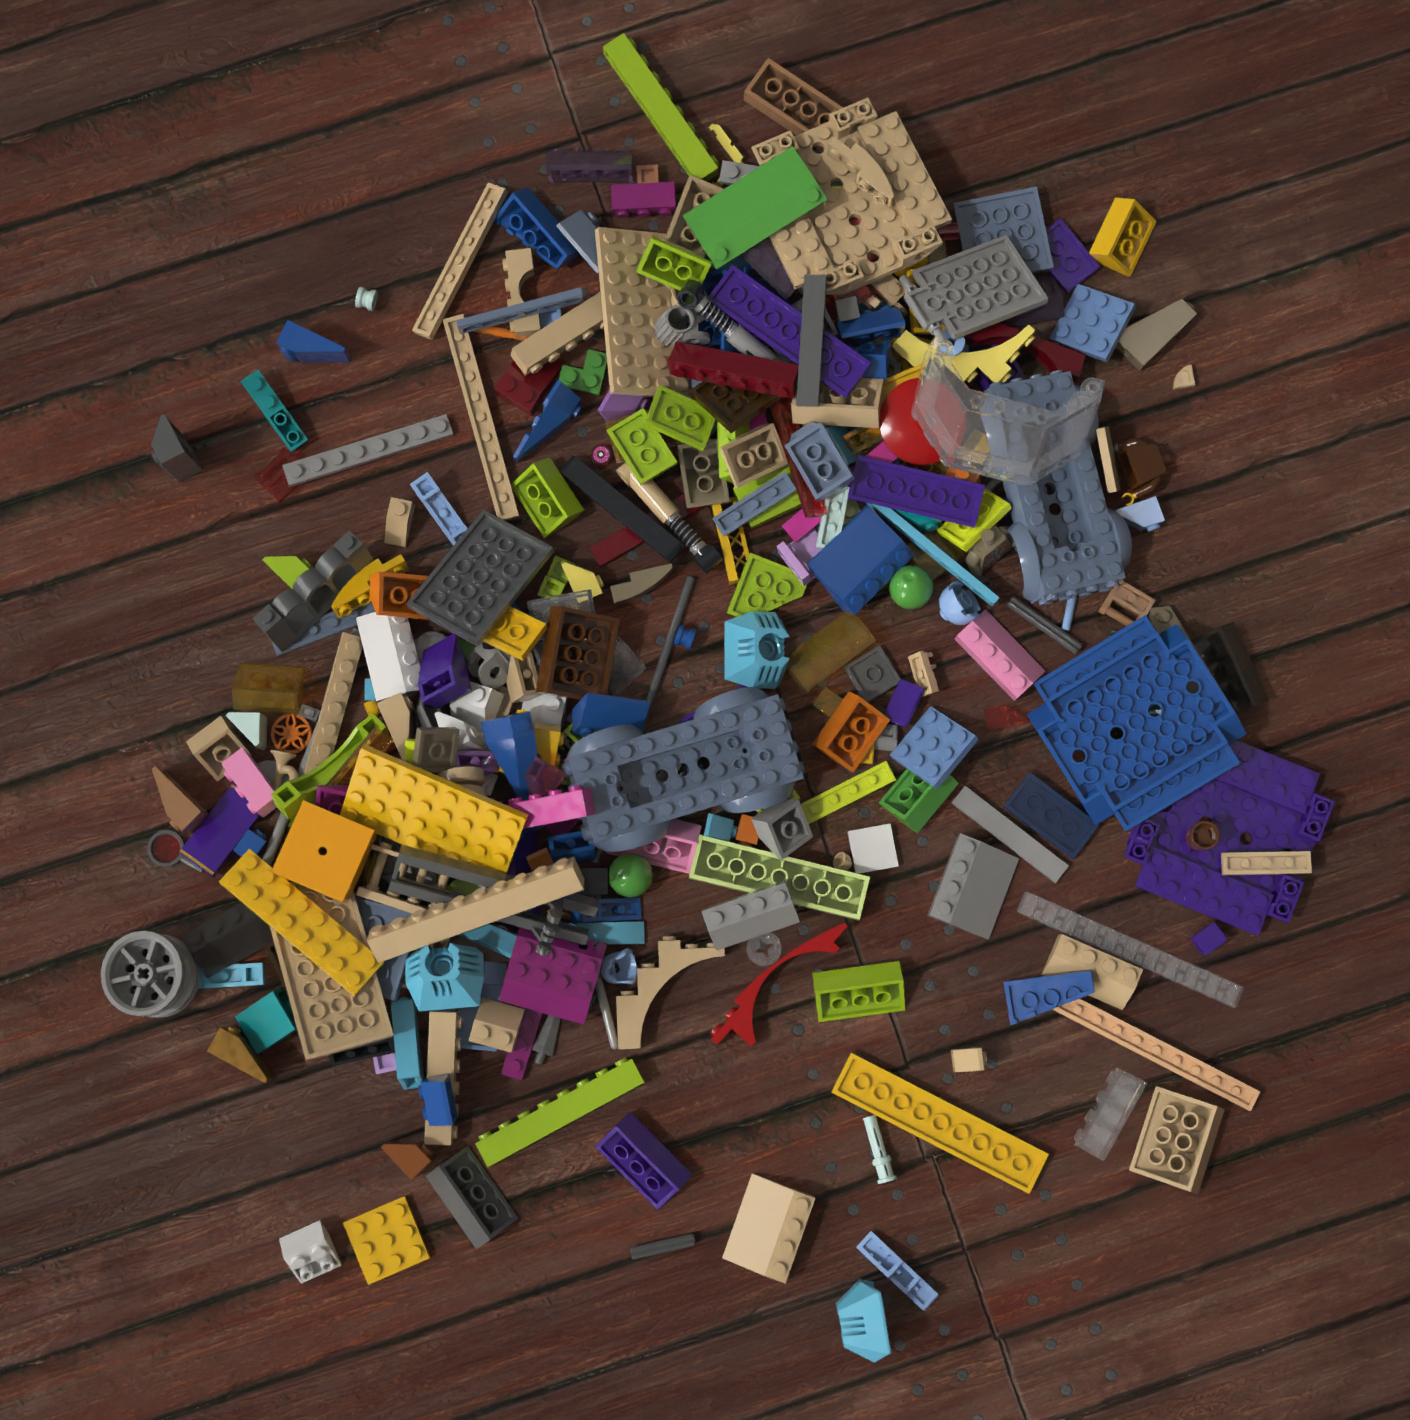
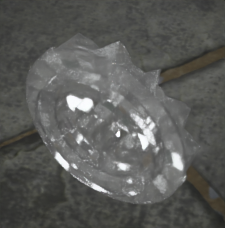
M771 932L749 939L747 943L748 957L753 963L760 966L773 964L781 954L780 940ZM760 939L765 945L773 944L767 950L768 958L763 952L755 953L760 948Z

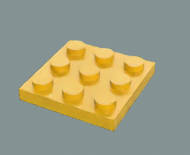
M406 1196L343 1222L368 1285L431 1258Z

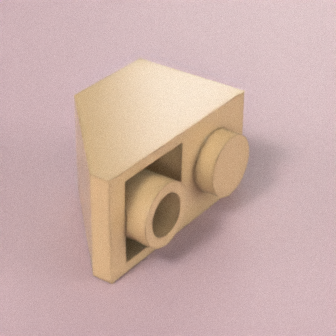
M980 1047L951 1050L953 1072L984 1070V1065H987L986 1052H983Z

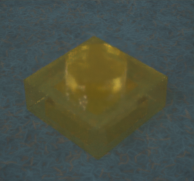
M825 687L812 706L828 717H831L843 699Z

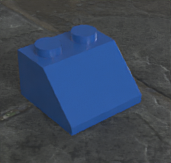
M450 1074L423 1078L421 1085H418L420 1098H424L425 1107L422 1108L424 1120H428L429 1126L453 1125L458 1115Z

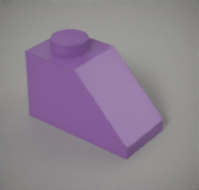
M457 751L455 768L479 767L484 770L485 776L498 772L496 758L491 751Z

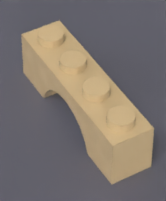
M531 248L505 251L506 258L502 259L503 269L508 271L505 287L506 292L510 291L511 299H507L508 306L524 302L520 297L521 288L526 280L535 275ZM539 314L510 321L511 332H515L516 339L530 337L541 330Z

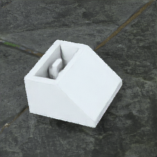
M320 1220L279 1238L283 1258L301 1284L341 1266V1261L330 1235Z

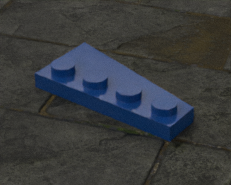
M1092 970L1004 981L1010 1026L1095 992Z

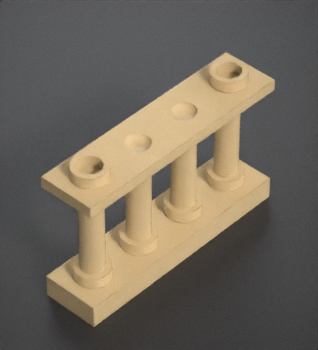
M380 841V844H372L371 849L379 851L370 883H367L366 886H359L356 895L412 914L418 910L425 911L436 905L431 903L427 907L421 905V901L417 898L408 897L406 900L400 898L399 893L388 890L387 893L379 891L378 883L387 855L398 857L399 851L392 849L393 845ZM400 864L399 877L404 876L406 864ZM419 868L416 881L424 883L428 871ZM440 874L437 887L445 889L449 876Z

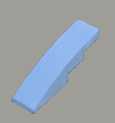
M872 1231L856 1247L924 1312L939 1296L931 1286Z

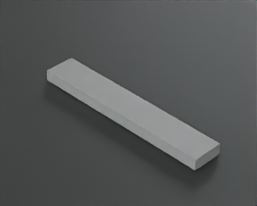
M964 786L951 804L1052 882L1056 883L1069 865L968 787Z

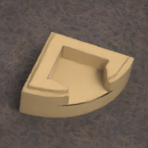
M1192 364L1185 366L1177 373L1173 381V390L1195 386Z

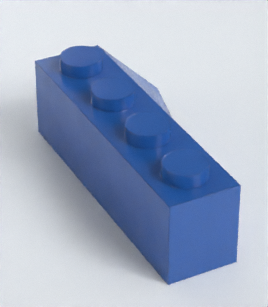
M528 187L513 192L493 221L497 225L501 224L504 226L506 232L512 236L516 235L520 238L526 247H532L536 250L537 255L556 269L571 264L579 255L576 248L556 226L559 222Z
M891 339L883 340V344L873 345V341L864 342V345L854 347L851 343H846L847 346L872 363L862 378L887 380L890 367Z

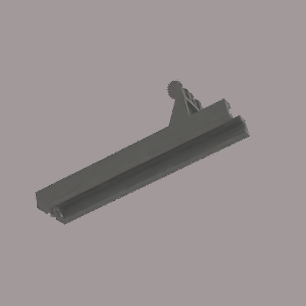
M401 845L388 891L435 904L450 902L460 895L466 896L399 877L401 863L488 888L499 881L514 879L515 876ZM573 893L545 903L551 907L547 918L522 911L497 920L531 930L539 940L536 948L537 953L542 956H549L555 937L586 945L589 929L561 922L562 910L567 909L595 917L599 899Z

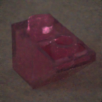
M535 756L525 775L529 795L542 793V797L549 796V791H554L561 785L566 772Z

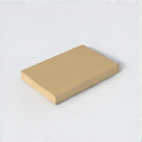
M1109 426L1098 428L1096 432L1107 490L1109 493L1117 492L1121 488Z

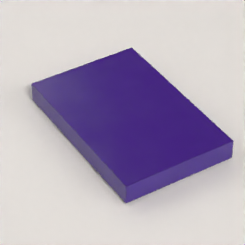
M1061 218L1046 229L1054 266L1053 270H1050L1049 273L1068 294L1078 284L1099 270L1101 266L1089 254L1088 250Z

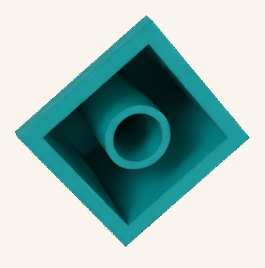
M283 987L270 992L235 1016L240 1029L245 1033L250 1046L255 1050L256 1054L270 1049L298 1031L290 1001Z

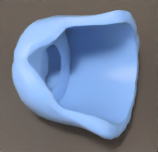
M626 948L604 956L600 967L603 979L613 984H634L637 980V963L633 951ZM615 962L618 963L620 968V971L617 974L615 971Z

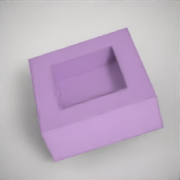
M395 1053L373 1057L376 1074L397 1070Z

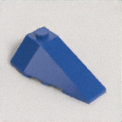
M558 380L543 403L545 405L543 413L536 415L531 427L533 431H528L513 455L514 461L517 463L567 425L573 417L577 418L582 411L581 398L561 381Z
M520 712L482 721L481 726L485 744L496 758L498 766L506 775L507 781L517 798L522 797V801L529 800V795L542 793L535 733L530 712Z

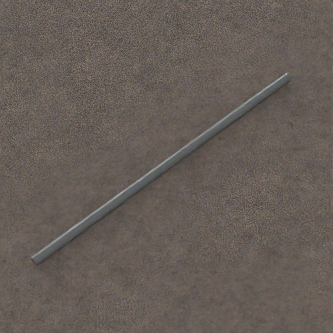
M687 576L645 700L649 701V708L642 733H644L695 581L693 577ZM596 847L595 860H591V862L600 864L604 851Z

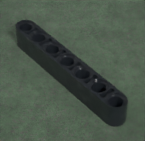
M574 455L559 471L566 479L631 532L633 531L637 537L669 563H672L685 547Z

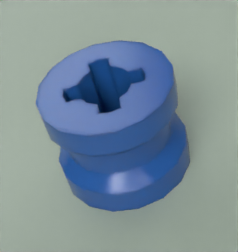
M680 624L674 645H683L686 649L690 650L697 630L686 629L684 625Z

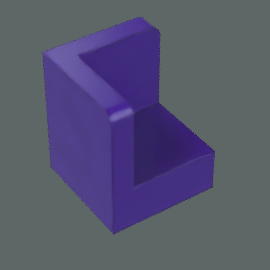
M1211 922L1192 935L1190 940L1201 955L1204 956L1226 942L1227 938L1216 923Z

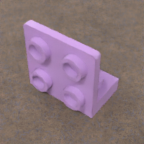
M814 528L797 542L793 541L786 545L783 541L777 545L778 554L803 586L816 578L807 564L823 549L816 547L818 533Z

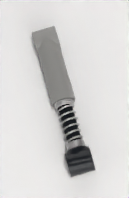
M696 280L685 282L677 295L678 304L684 309H695L701 312L702 316L705 315L707 317L706 320H711V324L714 323L715 327L718 326L720 331L725 332L726 340L744 355L791 363L786 358H779L741 324L737 325L736 322L733 323V320H729V316L725 317L724 312L721 313L719 308H715V304L711 305V301L704 296V288L701 283Z

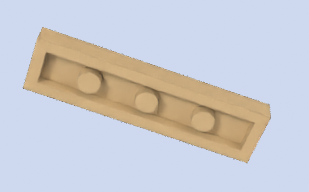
M1311 851L1221 853L1222 876L1312 873Z

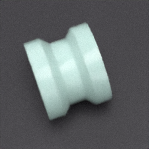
M360 286L356 294L355 307H365L367 310L373 311L377 301V290L368 291L365 287Z

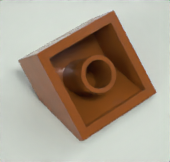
M390 1141L381 1146L411 1180L417 1177L435 1159L433 1156L434 1150L428 1144H422L421 1142Z

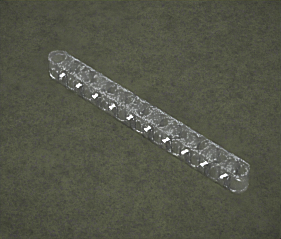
M1024 892L1016 910L1021 915L1230 1007L1237 1008L1244 991V987L1032 893Z

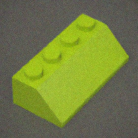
M899 961L812 973L819 1022L905 1011L904 981Z

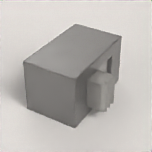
M302 704L298 715L317 723L321 711Z

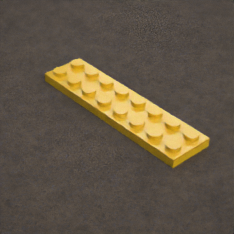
M248 849L222 877L219 883L355 997L380 969L384 961L378 963L371 950L285 878L272 873L273 868L252 850Z

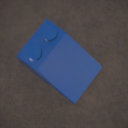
M287 320L276 341L280 352L284 354L283 357L291 362L297 360L301 363H349L351 360L345 347Z

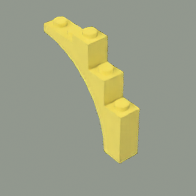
M1028 325L1015 337L1001 345L982 351L960 352L958 355L951 357L943 355L938 348L919 340L907 330L895 341L892 348L912 367L928 361L936 380L944 374L943 368L945 367L962 384L966 381L970 383L978 375L976 372L978 369L993 383L1002 381L1005 384L1012 376L1010 374L1012 369L1007 365L1008 361L1013 363L1020 355L1018 351L1023 345L1028 347L1033 342L1035 330Z

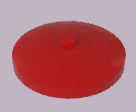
M913 378L899 384L887 395L881 407L879 430L884 444L897 458L910 464L928 465L945 459L959 446L965 433L966 414L961 399L950 386L933 378Z

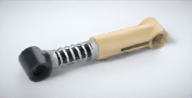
M626 462L616 470L621 479L636 492L663 524L671 526L670 529L675 530L674 534H678V538H682V542L686 543V547H690V551L694 555V561L706 574L723 561L721 555L711 544L708 545L701 541V538L696 536L697 533L694 534L693 529L688 527L689 524H685V520H682L679 514L680 510L653 480L640 486Z

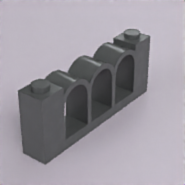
M350 530L334 544L335 548L328 550L319 558L315 568L306 570L296 579L293 589H287L280 593L273 600L271 606L268 604L252 618L281 652H284L332 608L331 605L336 596L354 575L375 561L364 544Z

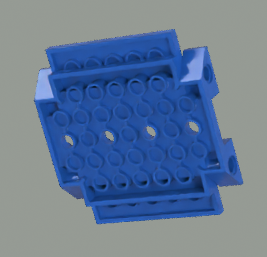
M1145 615L1033 683L1045 704L1031 711L1027 716L1095 825L1115 814L1123 829L1127 832L1240 764L1229 745L1247 734L1232 706L1189 639L1177 624L1158 634ZM1190 682L1197 683L1199 691L1195 694L1189 693L1186 690L1187 684ZM1158 705L1161 708L1160 715L1156 717L1151 716L1148 713L1149 707ZM1113 728L1122 729V738L1118 740L1113 739L1110 735ZM1081 750L1085 753L1084 761L1075 762L1072 756L1075 751Z

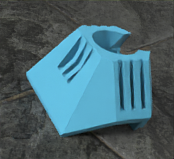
M752 611L724 622L725 680L748 687L775 689L781 683L789 658L784 657L785 645L783 643L785 641L784 638L789 637L782 620L775 612Z
M449 943V948H432L430 950L428 945L412 953L405 960L406 985L418 1011L478 1007L484 981L483 953L475 947Z
M859 1279L836 1303L842 1331L841 1337L845 1348L875 1363L891 1353L881 1292L874 1288L873 1281Z

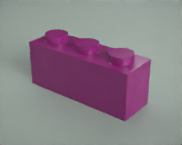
M674 182L611 185L613 216L618 218H628L629 215L649 217L651 214L670 216L672 213H675Z

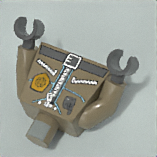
M994 525L990 530H984L981 538L969 549L965 560L971 574L982 584L985 583L991 586V581L981 574L1015 546L1011 534L1007 531L1009 526H999L997 528Z

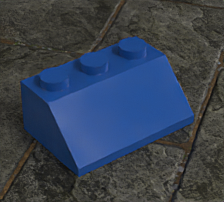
M891 305L884 306L875 312H872V310L861 311L859 318L839 322L838 319L835 320V327L839 332L837 339L844 344L851 343L854 347L864 345V342L868 341L875 343L899 338L906 326L899 307L893 308Z
M587 693L572 709L573 733L585 737L605 728L627 724L636 726L642 732L649 708V701Z

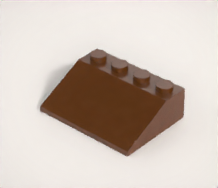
M550 606L548 629L545 635L536 692L574 700H581L587 693L607 695L620 619L564 606Z

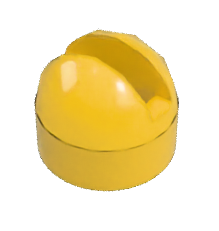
M371 700L363 704L368 716L373 713L377 717L381 713L377 705L378 701Z

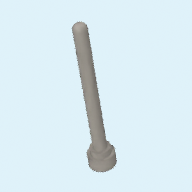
M599 970L595 988L610 1046L612 1049H617L618 1038Z

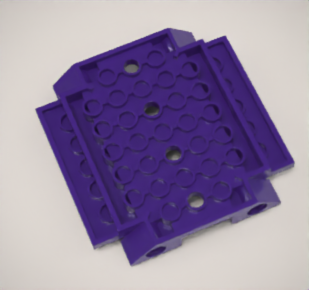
M1235 741L1229 746L1240 764L1170 805L1168 812L1160 811L1133 827L1127 840L1124 857L1141 864V870L1135 887L1259 936L1266 915L1286 923L1290 922L1304 882L1301 881L1303 874L1222 876L1221 853L1282 852L1283 849H1288L1291 852L1311 851L1312 853L1315 843L1321 840L1335 801L1313 793L1320 773L1240 741ZM1202 816H1206L1218 828L1219 841L1211 849L1196 851L1191 849L1186 843L1185 834L1191 825L1198 823ZM1244 832L1251 836V842L1248 845H1244L1240 841V836Z

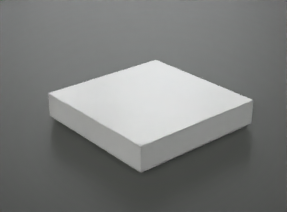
M891 824L847 832L855 873L861 874L899 866Z

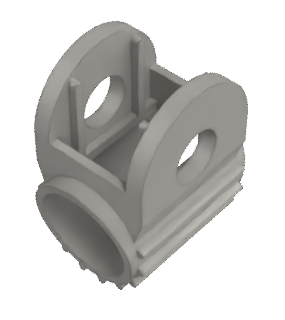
M676 304L673 307L670 306L656 321L654 327L656 339L666 346H673L676 341L703 346L710 342L708 332L698 331V323L706 320L707 317L705 315L702 316V313L695 309H684ZM669 322L674 324L677 329L673 328Z
M482 641L468 655L466 666L468 671L474 677H477L482 685L494 689L502 686L507 681L511 655ZM482 657L484 661L478 666V661Z

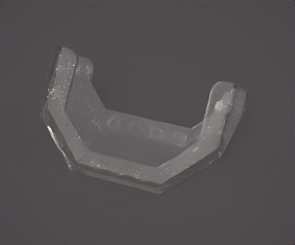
M933 338L924 353L911 415L919 423L924 431L923 434L930 445L935 448L944 466L1030 487L1040 479L1050 475L1080 456L1101 402L1105 380L1087 378L1081 384L1080 391L1073 393L1068 403L1053 411L968 389L952 364L953 344L947 339Z

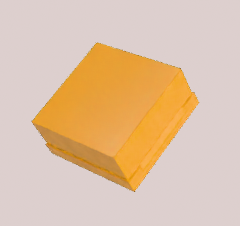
M303 800L271 872L348 904L372 850V844L375 843L378 835L371 828Z

